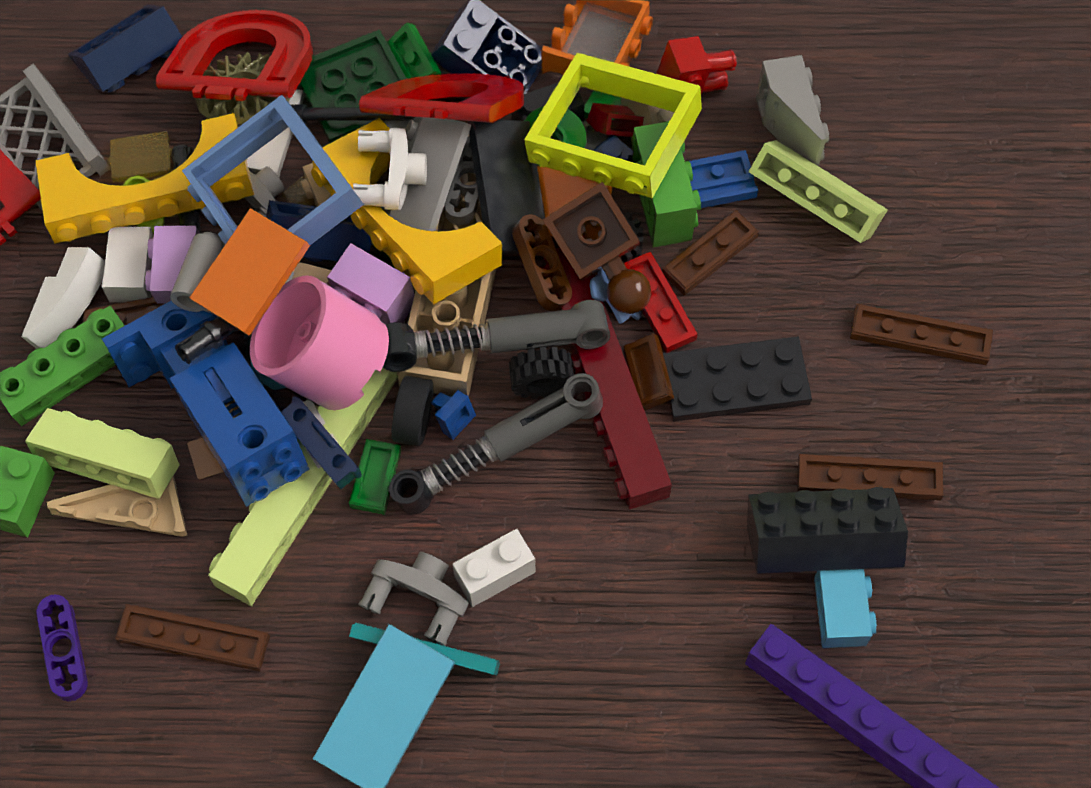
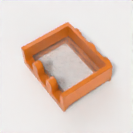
M576 0L575 5L567 4L564 10L563 28L555 27L552 32V48L543 46L541 50L542 74L553 71L564 75L576 53L630 67L631 59H636L640 52L643 35L649 34L653 24V17L649 16L650 2L645 0Z

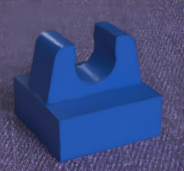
M459 390L452 397L440 392L431 401V404L438 408L435 412V417L442 432L453 440L476 416L469 397Z

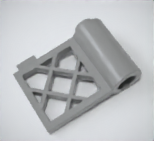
M212 232L196 234L191 241L170 294L172 302L184 310L191 312L204 310L211 313L189 297L225 246L217 234ZM292 272L285 284L292 280L294 272Z

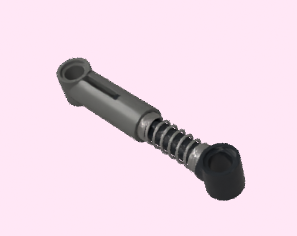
M596 300L581 301L569 310L486 319V324H480L479 327L474 324L469 329L466 325L460 330L455 326L452 331L445 327L443 332H439L436 328L434 333H429L428 330L413 332V329L408 324L393 322L386 324L389 345L383 368L391 372L406 371L416 364L418 358H427L428 354L432 353L435 357L436 353L442 352V355H445L446 352L452 351V354H455L457 350H461L464 353L465 349H471L474 352V348H481L482 351L489 350L490 354L577 344L580 348L594 349L605 345L611 336L604 306Z
M579 373L573 375L566 381L563 388L484 431L486 435L476 440L475 445L467 444V449L464 451L459 449L457 455L450 454V458L446 461L441 459L442 463L438 465L433 463V468L428 466L423 471L418 469L416 471L403 470L393 476L389 484L391 497L404 512L408 514L422 513L430 505L431 499L434 498L433 495L443 491V486L446 484L451 486L452 481L455 479L460 481V477L463 475L469 476L470 471L474 470L477 472L479 466L486 467V462L490 460L494 462L498 459L503 462L579 419L595 417L603 407V397L597 381L588 374ZM582 392L592 393L590 398L585 401L575 400L577 395ZM418 487L415 495L410 498H403L408 488Z

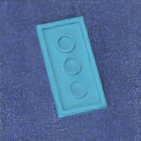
M389 624L313 759L362 788H386L456 662Z

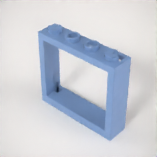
M283 95L279 96L182 170L191 183L187 190L197 202L201 200L206 206L201 210L213 226L219 224L222 231L218 235L225 245L236 230L237 225L210 186L288 127L336 191L334 195L291 226L288 231L311 245L364 205Z

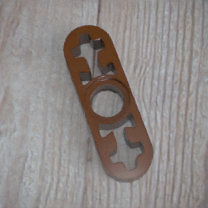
M525 215L514 226L512 231L513 239L539 304L548 311H559L572 297L571 286L545 222L536 215ZM535 256L544 257L549 263V269L544 270L538 267L535 262ZM551 289L552 293H558L559 298L556 294H550L549 290Z

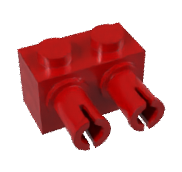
M699 36L668 40L656 74L699 85L701 94L710 91L726 90V87H728L726 71L735 70L737 66L736 55L732 49L707 54Z

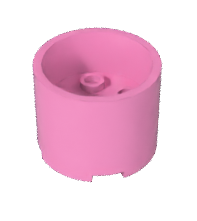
M300 276L283 285L254 328L250 340V358L254 368L259 373L325 409L340 410L358 401L364 395L361 389L369 381L375 370L381 372L388 352V329L373 312L313 276Z

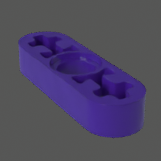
M50 595L45 597L37 607V619L51 690L60 699L74 701L85 693L88 686L75 613L71 604L63 596ZM58 606L63 611L58 614L59 623L63 629H56L55 622L50 616H47L53 613L52 607ZM63 638L71 640L72 648L67 655L63 657L53 655L52 648L56 641ZM60 666H68L70 675L77 679V681L72 683V689L69 691L60 686V684L66 681L65 672Z

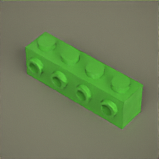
M111 305L105 309L94 311L84 323L76 328L63 331L56 341L45 348L42 347L34 350L28 355L27 360L16 367L7 368L0 373V400L21 427L45 412L47 408H51L116 365L102 338L125 325Z

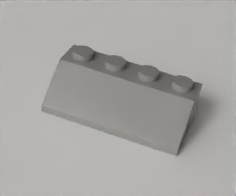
M416 117L414 120H410L405 128L408 153H426V185L409 184L401 210H385L384 207L383 211L407 226L420 230L435 231L471 125L466 122L437 118Z

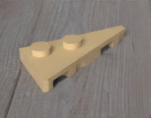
M174 476L159 499L110 484L47 501L50 513L56 516L181 537L188 535Z

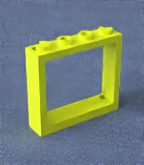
M576 53L524 139L528 160L531 163L540 165V167L562 171L569 176L582 177L595 181L598 184L603 182L605 186L609 185L626 190L631 194L636 193L653 198L702 110L700 86ZM580 87L674 112L645 166L550 138Z

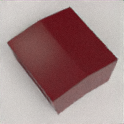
M593 103L587 122L595 131L603 134L633 137L634 127L643 126L644 117L636 115L628 106Z

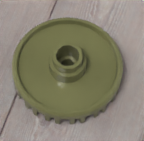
M249 52L243 57L238 54V64L236 65L230 64L229 57L225 56V62L217 60L218 70L209 65L203 75L256 79L270 56L269 54L262 56L259 53L258 58L252 62ZM204 94L202 98H195L198 110L208 119L234 113L237 124L242 125L277 99V97L248 95L245 101H236L235 95L232 100L206 99Z

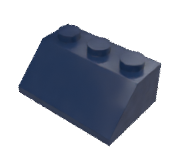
M147 4L75 49L68 56L96 90L103 92L107 90L110 93L125 84L123 79L132 73L137 76L152 67L150 62L161 56L163 59L170 56L182 35L164 6Z

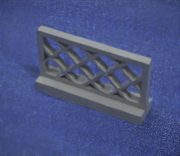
M34 64L23 70L27 77L0 96V112H5L3 124L0 126V150L27 178H32V183L37 188L39 187L36 166L34 172L22 171L21 169L24 156L38 157L37 160L69 153L72 160L80 161L84 166L78 171L87 178L95 172L102 176L111 168L45 76ZM29 90L32 94L29 107L16 106L18 97ZM14 113L27 114L24 127L11 126ZM35 114L48 116L45 129L32 128ZM8 134H21L18 148H6ZM30 135L43 136L40 150L26 149ZM51 137L64 138L61 152L48 151ZM40 200L36 204L42 210V203Z

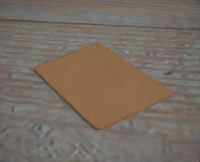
M203 438L187 443L199 480L224 472Z

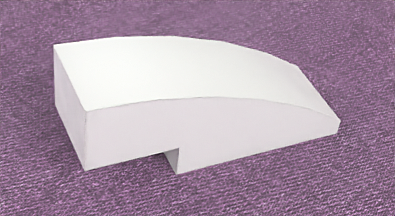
M68 247L57 276L45 277L21 337L36 349L45 348L56 341L63 331L72 328L86 310L102 283L105 261L89 247Z

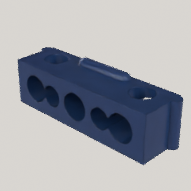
M293 397L292 403L282 410L281 413L294 431L297 439L340 490L354 478H361L362 472L302 400L299 397Z

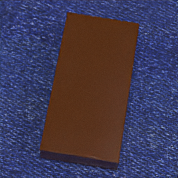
M652 333L624 345L629 371L644 411L675 399L659 336Z

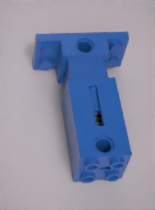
M171 300L102 338L128 387L144 381L149 376L160 371L171 389L175 388L190 419L246 507L255 501L263 500L272 491L288 482L297 480L303 473L310 470L294 431L234 342L228 345L226 339H224L223 345L217 349L211 348L190 364L184 362L175 350L177 343H180L199 330V325L203 322H210L218 316L204 310L199 312L184 310L175 305Z

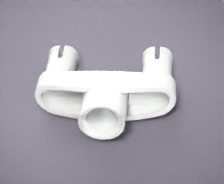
M390 128L389 131L359 130L358 152L389 153V180L385 181V184L374 185L354 183L353 190L364 203L363 206L385 207V210H401L409 184L426 185V153H408L405 128Z

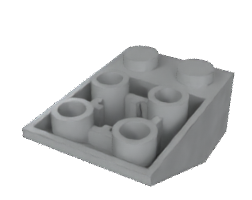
M802 55L763 61L756 94V101L763 125L779 142L819 166L820 161L824 160L825 143L829 142V130L827 124L822 123L819 116L821 104L819 96L813 95L812 92L813 78L810 67L805 68Z

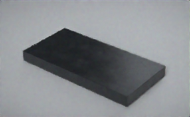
M497 120L493 123L468 121L467 123L471 125L469 138L483 224L502 242V254H519L512 235L514 226L523 216L528 214L536 215L542 220L545 218L537 164L529 162L524 141L531 129L530 122Z

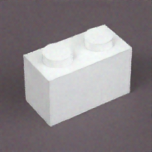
M114 227L109 230L102 288L109 302H129L151 297V292L147 291L145 284L146 271L151 270L152 259H149L148 240L149 238H154L150 227Z
M515 529L454 562V577L470 605L474 607L534 574L535 557L518 529Z

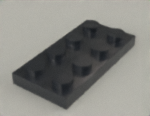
M799 336L663 353L675 398L669 401L673 422L811 404L812 396Z

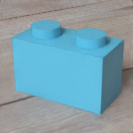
M864 569L817 571L814 580L822 648L866 646L872 634H876L877 630L875 613L869 612L868 599L872 597L870 576H865Z

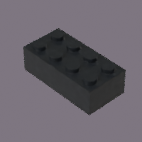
M874 487L858 490H802L789 493L764 492L761 494H748L747 532L757 574L905 567L908 529L893 488Z

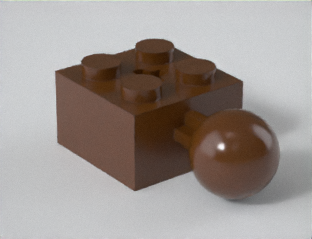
M603 182L543 219L581 281L603 269L610 280L607 286V298L614 309L624 314H633L646 307L651 298V285L648 279L639 271L627 269L620 258L640 246V241ZM591 224L593 228L599 226L602 228L598 232L599 238L593 241L591 238H583L587 233L585 229L587 225Z

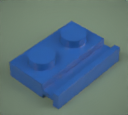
M746 150L690 161L693 172V181H690L692 190H698L701 208L757 197L758 188L754 182V175L749 173L751 165Z

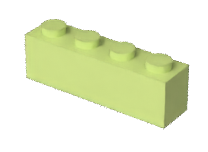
M777 140L763 145L749 170V173L860 243L872 237L888 211L883 206Z
M47 408L25 440L31 454L44 457L52 467L157 499L161 497L180 466L172 445L161 438L151 439L144 437L130 429L121 430L110 427L99 420L90 421L77 417L69 411L59 412Z

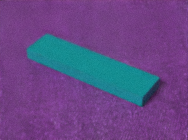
M355 622V624H352L349 637L378 644L385 630ZM417 639L456 662L455 665L493 675L498 674L499 660Z

